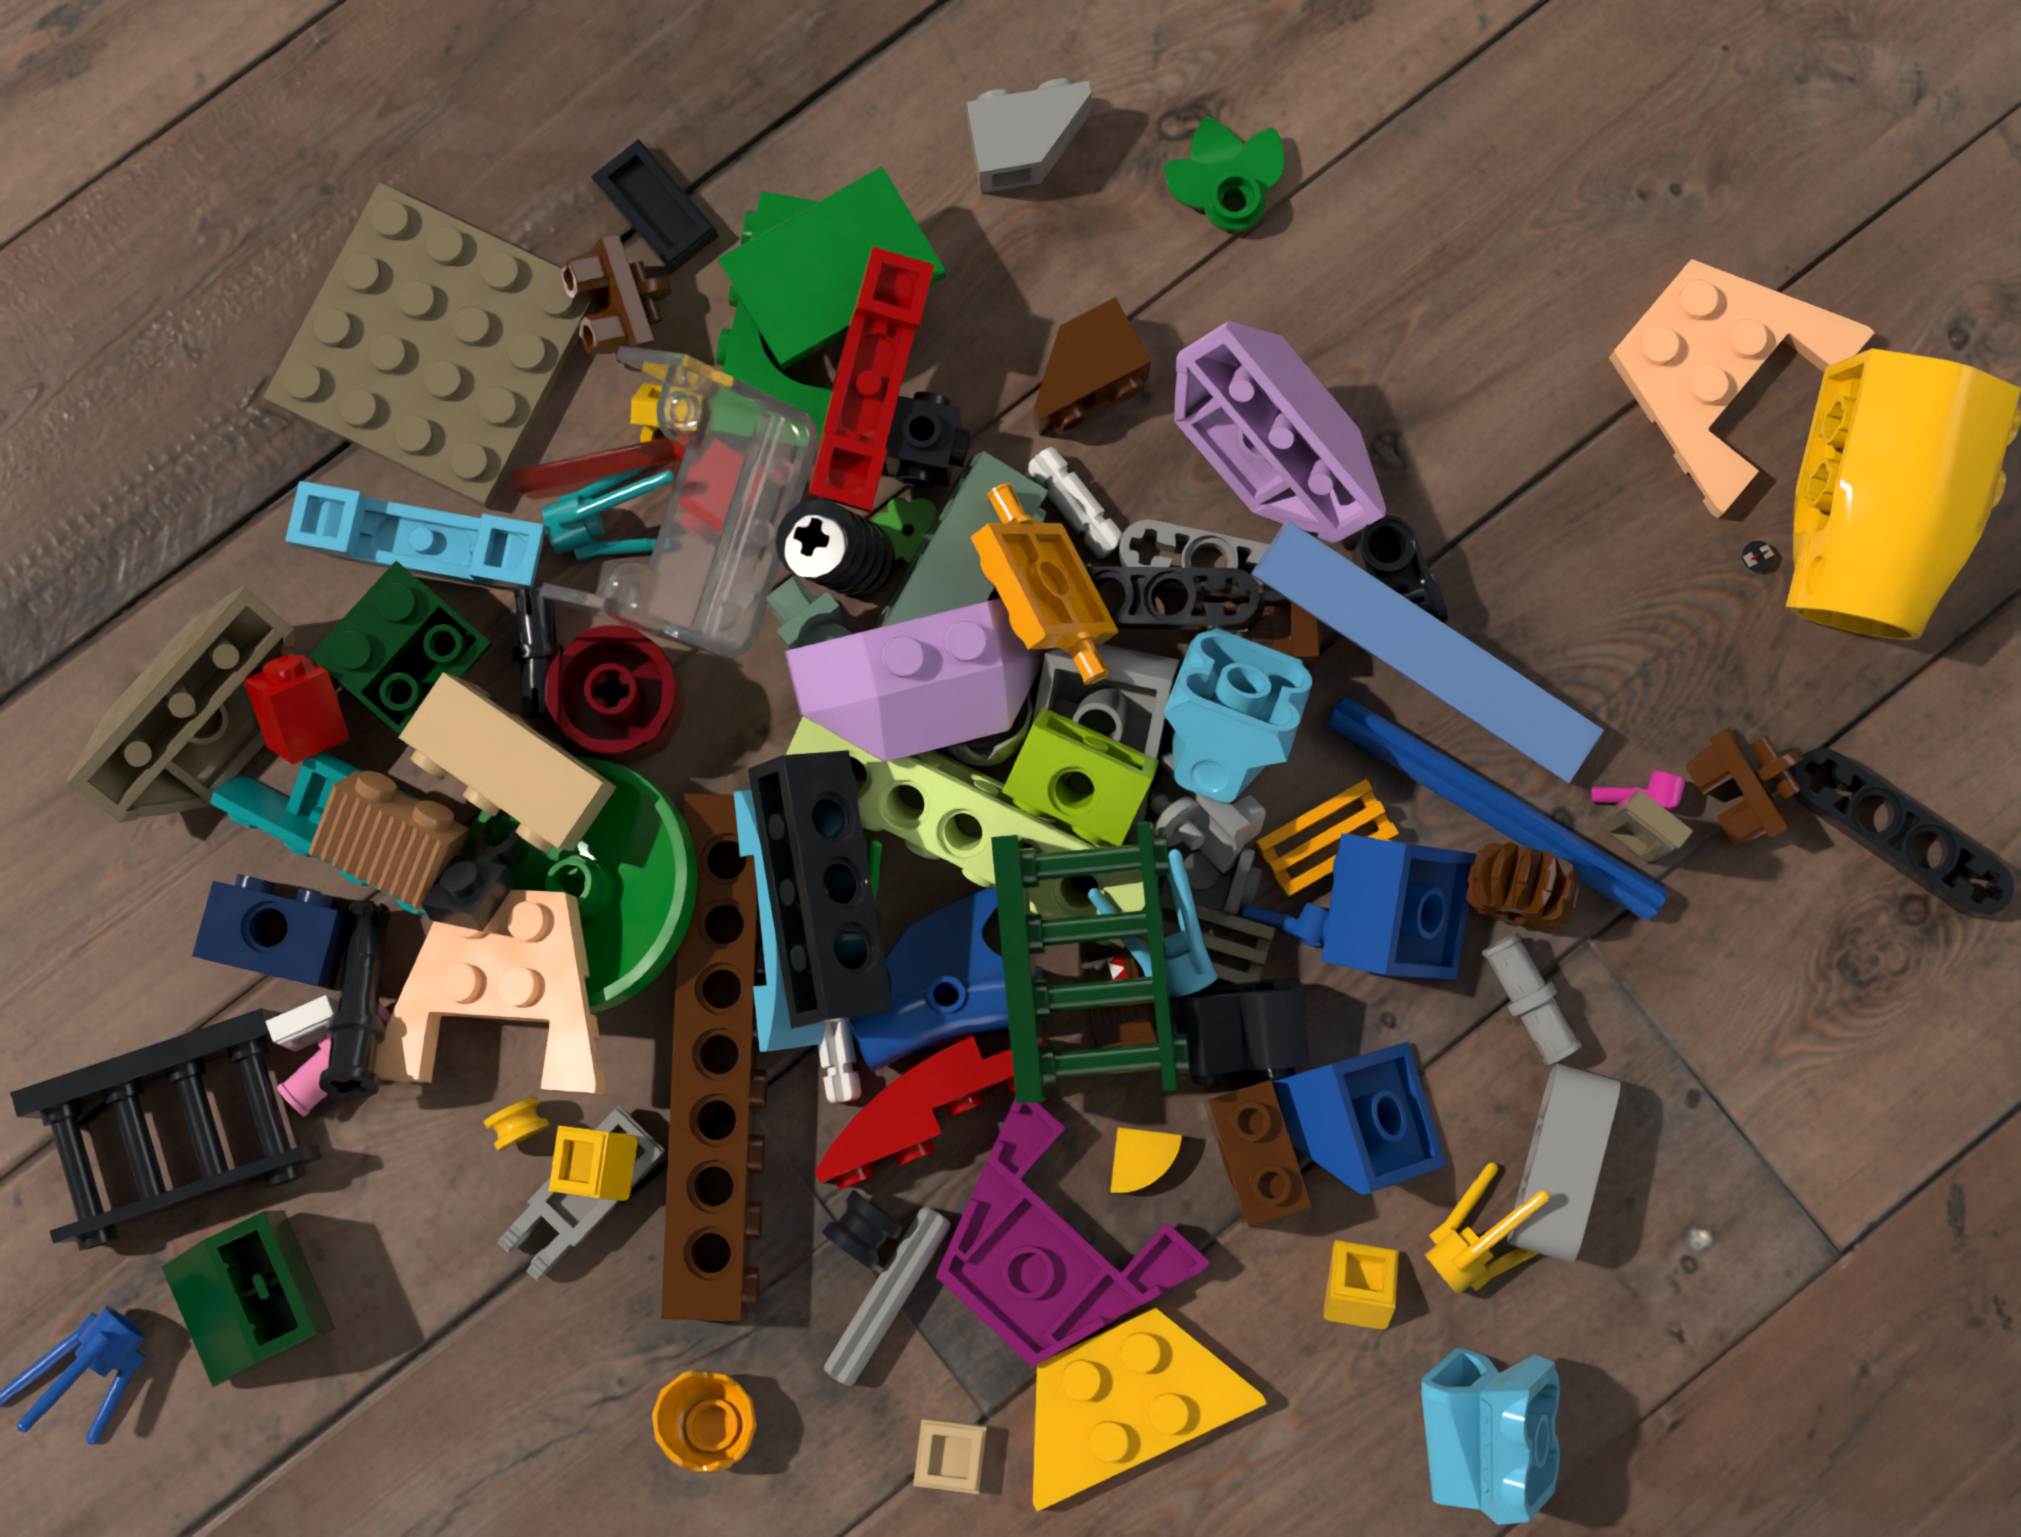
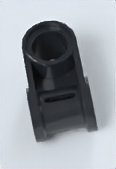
M1385 515L1372 524H1367L1353 543L1351 551L1352 562L1412 603H1417V606L1446 623L1448 614L1443 595L1437 581L1428 569L1415 533L1410 525L1400 517ZM1375 535H1384L1391 538L1398 548L1397 561L1384 563L1375 559L1369 551V538Z

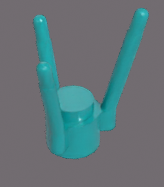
M653 450L578 491L559 496V502L542 507L544 525L555 552L562 554L574 550L576 558L580 562L599 555L671 550L674 543L670 538L595 540V536L605 533L600 512L674 481L675 474L668 470L593 499L660 462L663 457L662 452Z

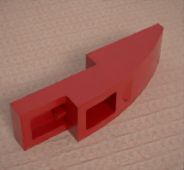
M1043 1035V1044L1044 1047L1048 1046V1044ZM971 1036L939 1051L908 1070L877 1094L855 1115L835 1139L815 1169L819 1183H825L834 1179L838 1190H841L875 1176L870 1164L895 1154L900 1166L935 1152L931 1139L943 1135L934 1110L946 1106L950 1117L986 1103L982 1094L983 1090L1005 1081L1009 1091H1015L1011 1049L983 1060L975 1038Z

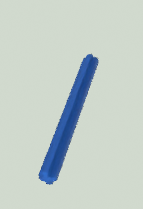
M1342 697L1330 713L1326 723L1329 729L1522 846H1532L1540 851L1553 852L1555 857L1567 859L1580 873L1579 880L1642 919L1650 920L1654 918L1663 906L1667 897V892L1663 887L1351 698Z

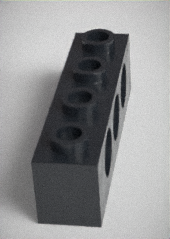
M849 750L782 755L748 768L791 1029L855 1020L893 1011L890 994L891 976L885 965L879 930L880 911L877 903L874 901L868 866L869 847L863 836L857 802L858 783L852 772ZM812 817H813V819L815 820V823H816V826H817V830H816V828H815V826H814V824H813ZM823 881L827 887L828 895L825 892ZM834 946L837 949L839 961L836 957Z

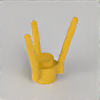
M1493 1162L1486 1165L1446 1221L1428 1235L1436 1245L1424 1256L1457 1295H1460L1469 1286L1477 1292L1493 1277L1539 1254L1523 1248H1517L1486 1264L1494 1257L1489 1249L1549 1201L1550 1195L1546 1190L1537 1192L1480 1238L1469 1227H1466L1459 1234L1456 1232L1498 1173V1165Z

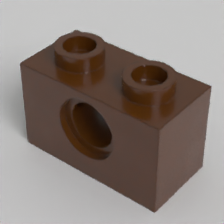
M1271 1080L1203 1101L1243 1226L1251 1227L1312 1207Z

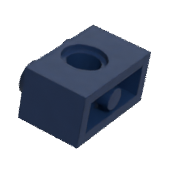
M237 874L234 886L217 881L212 882L193 950V957L329 990L334 989L346 944L349 921L348 914L334 909L336 897L299 889L296 900L272 895L275 883ZM282 913L288 924L287 934L279 944L269 947L263 938V927L271 916Z

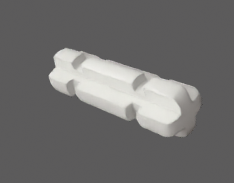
M1049 447L1037 454L1028 464L1029 473L1043 488L1047 486L1049 489L1047 496L1077 534L1083 532L1085 535L1083 542L1093 555L1098 559H1103L1116 551L1120 546L1123 533L1111 518L1107 520L1103 518L1105 510L1076 473L1071 472L1069 474L1067 472L1068 463L1057 449Z
M848 1021L826 1024L822 1044H818L821 1068H827L828 1074L827 1077H823L826 1098L830 1103L834 1104L857 1100L861 1097L862 1091L859 1073L857 1071L853 1072L852 1063H856V1056Z

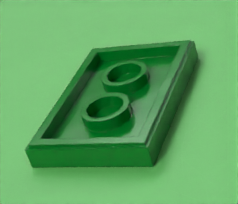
M883 166L718 258L720 267L782 371L847 334L873 246L935 264L929 287L946 278L945 268Z

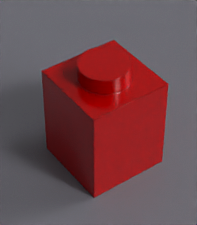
M287 655L273 659L263 666V672L244 680L267 748L290 764H296L350 739L328 671L303 655Z

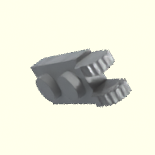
M622 1106L615 1108L595 1129L598 1131L635 1135L637 1137L638 1145L631 1189L668 1151ZM549 1178L527 1201L530 1206L507 1229L497 1244L507 1253L519 1248L544 1218L560 1234L531 1260V1265L526 1270L535 1281H538L554 1267L572 1246H579L621 1200L600 1199L548 1191Z

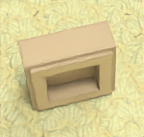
M922 1417L913 1486L979 1494L987 1425Z

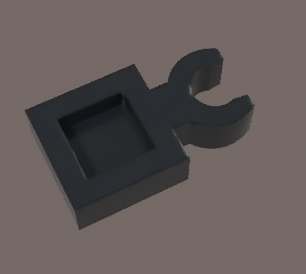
M486 824L477 832L474 838L473 846L475 851L470 858L454 855L421 902L431 921L484 931L516 883L509 870L520 865L529 852L528 843L515 832L517 829H513L508 838L502 843L494 825Z

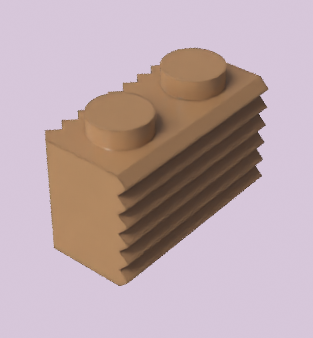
M355 771L333 785L309 849L310 855L320 857L322 862L332 863L334 868L343 869L345 874L355 875L357 880H364L369 886H377L380 892H389L392 898H400L402 903L412 904L414 909L424 910L421 902L454 855H461V849L466 843L465 839L470 833V828L454 821L453 812L440 803L430 800L417 802L397 792L396 783L381 773L373 771Z

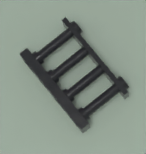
M261 1008L10 1092L17 1118L42 1119L43 1126H51L77 1216V1222L50 1230L53 1243L77 1241L79 1251L88 1250L118 1240L116 1228L263 1178H265L267 1188L306 1176L303 1165L322 1159L319 1146H300L291 1149L263 1056L269 1052L267 1042L273 1041L265 1021L279 1016L278 1012ZM225 1056L229 1057L231 1064L238 1063L266 1157L229 1170L201 1077L207 1073L205 1063ZM163 1077L167 1078L169 1085H176L203 1177L202 1180L166 1191L139 1098L145 1094L143 1084ZM103 1097L106 1105H113L140 1196L139 1201L104 1212L77 1120L78 1117L83 1115L82 1104Z

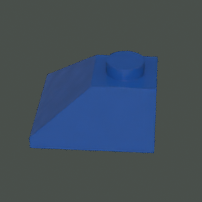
M1408 1042L1273 1082L1292 1145L1360 1195L1372 1193L1447 1166Z

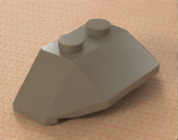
M241 586L188 621L101 717L67 778L68 784L119 823L137 820V817L165 815L209 807L214 790L235 778L265 744L244 680L263 672V666L269 661L278 657L293 655L294 628L244 586Z

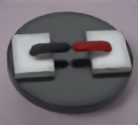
M1752 541L1743 549L1742 560L1748 569L1762 572L1772 565L1774 552L1766 542Z

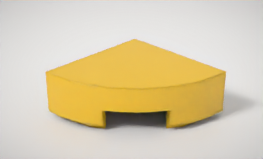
M1118 1127L1110 1192L1125 1193L1136 1191L1158 1180L1175 1160L1181 1145L1182 1135Z

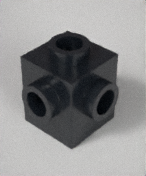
M915 392L913 398L898 396L885 447L887 448L885 461L888 475L896 476L899 482L914 487L931 488L933 484L949 487L953 466L964 467L970 440V430L964 429L961 426L960 407L950 406L951 401L948 398L930 392ZM914 430L933 435L928 440L919 441L914 439L910 432Z

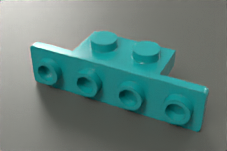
M322 751L304 759L290 798L245 775H239L215 789L210 803L226 811L230 819L235 823L248 828H259L284 841V845L290 851L301 856L314 857L310 855L309 849L333 785L355 771H363ZM396 788V791H397V792H399V793H401V794H403V795H405V796H407V797H409V798H411V799H413V800H415V801H417V802L420 801V800H418V799H416V798H414V797H412V796H410V795H408V794H406V793H404V792H402V791H400L399 789ZM337 868L348 881L361 886H369L366 881L357 880L355 875L345 874L343 869ZM395 898L398 905L406 911L418 915H427L425 910L414 909L412 904L402 903L400 898Z

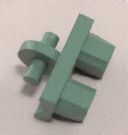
M797 575L792 576L766 597L768 604L773 609L774 617L782 625L777 630V634L785 651L852 635L846 629L840 605L827 591L816 599Z

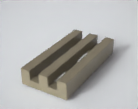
M1160 893L1162 909L1176 913L1172 896ZM1194 903L1199 921L1257 938L1255 948H1251L1201 932L1205 948L1250 962L1247 973L1212 963L1217 979L1232 984L1260 981L1275 928ZM1163 921L1165 936L1181 932L1179 925ZM1148 936L1138 937L1150 953Z

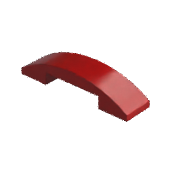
M872 247L834 380L808 491L809 496L830 500L834 503L866 512L872 511L887 453V448L885 447L914 334L920 324L935 264Z

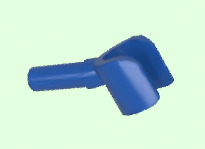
M1306 903L1297 920L1287 914L1245 905L1242 918L1280 929L1281 932L1291 934V936L1307 946L1319 947L1324 944L1323 926L1329 912L1312 903Z

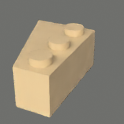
M443 672L398 737L416 749L410 759L419 767L441 780L449 772L468 785L463 796L488 814L496 817L500 809L514 817L521 822L515 832L543 852L549 853L553 846L558 849L574 851L617 786L557 743L554 744L532 729V724L514 712L513 714L509 713L490 700L489 697L491 695L478 685Z

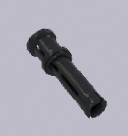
M370 900L354 902L348 908L349 921L338 1012L332 1014L326 1023L325 1034L331 1040L328 1068L321 1072L319 1078L321 1090L336 1097L349 1099L371 1097L378 1093L380 1078L375 1073L377 1046L384 1041L386 1034L383 1020L378 1016L387 926L391 911L385 904L380 903L377 906V915L372 916L375 901Z

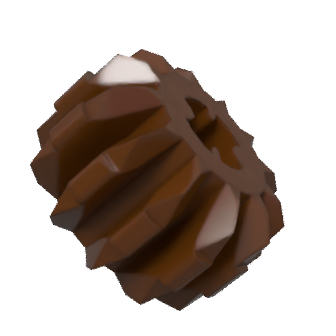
M1511 842L1504 845L1491 843L1478 850L1475 863L1470 866L1466 882L1469 885L1466 900L1479 914L1491 916L1494 921L1507 922L1514 927H1528L1535 931L1540 928L1552 931L1569 923L1571 911L1576 908L1580 889L1577 888L1580 873L1567 859L1555 857L1553 852L1540 851L1532 846H1518Z

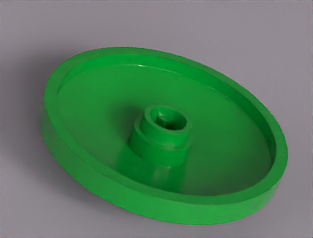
M580 757L578 759L613 783L617 788L574 851L558 849L553 846L549 853H545L527 842L529 845L527 857L520 865L509 871L516 881L511 890L565 892L577 897L590 977L585 978L590 1014L621 1004L642 991L670 962L683 941L692 918L697 895L698 868L695 847L689 828L679 809L662 789L649 779L625 766L598 758ZM500 809L496 817L482 810L465 839L466 843L461 849L460 856L471 857L475 851L473 846L474 838L477 832L486 824L494 825L503 843L512 830L519 827L521 822Z

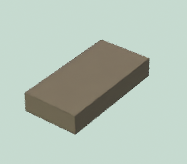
M1641 790L1614 805L1599 823L1602 825L1601 829L1645 863H1651L1679 849L1693 831Z

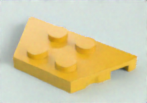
M1153 1307L1065 1348L1037 1364L1033 1505L1038 1512L1267 1403L1258 1390L1156 1307Z

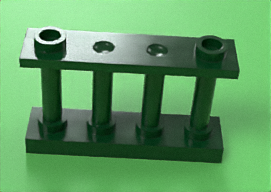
M1151 821L1137 822L1139 844L1037 854L1035 848L1025 849L1024 837L1020 835L991 837L1016 1104L1044 1102L1049 1098L1048 1086H1058V1079L1161 1069L1163 1090L1167 1091L1179 1088L1178 1074L1190 1073L1187 1034H1174L1158 876L1170 874L1167 835L1154 836V826ZM1142 870L1146 910L1043 920L1042 914H1031L1028 888L1039 887V880ZM1148 936L1152 976L1049 986L1048 979L1037 980L1035 954L1045 953L1046 946ZM1155 1003L1159 1043L1056 1052L1055 1046L1044 1047L1041 1020L1052 1019V1012Z

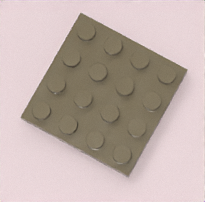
M379 182L263 398L270 405L489 510L580 337L579 323L585 316L592 314L598 302L596 294L571 299L566 294L560 276V267Z

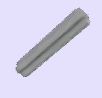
M929 1207L920 1209L826 1361L824 1371L833 1379L846 1386H851L856 1382L949 1231L951 1223L946 1217Z

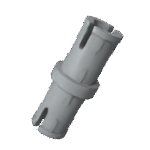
M1517 932L1482 951V954L1489 961L1510 999L1506 1007L1511 1016L1519 1015L1540 1052L1544 1065H1550L1574 1053L1582 1047V1044L1576 1039L1553 998L1558 993L1552 981L1544 982L1521 941L1522 937Z

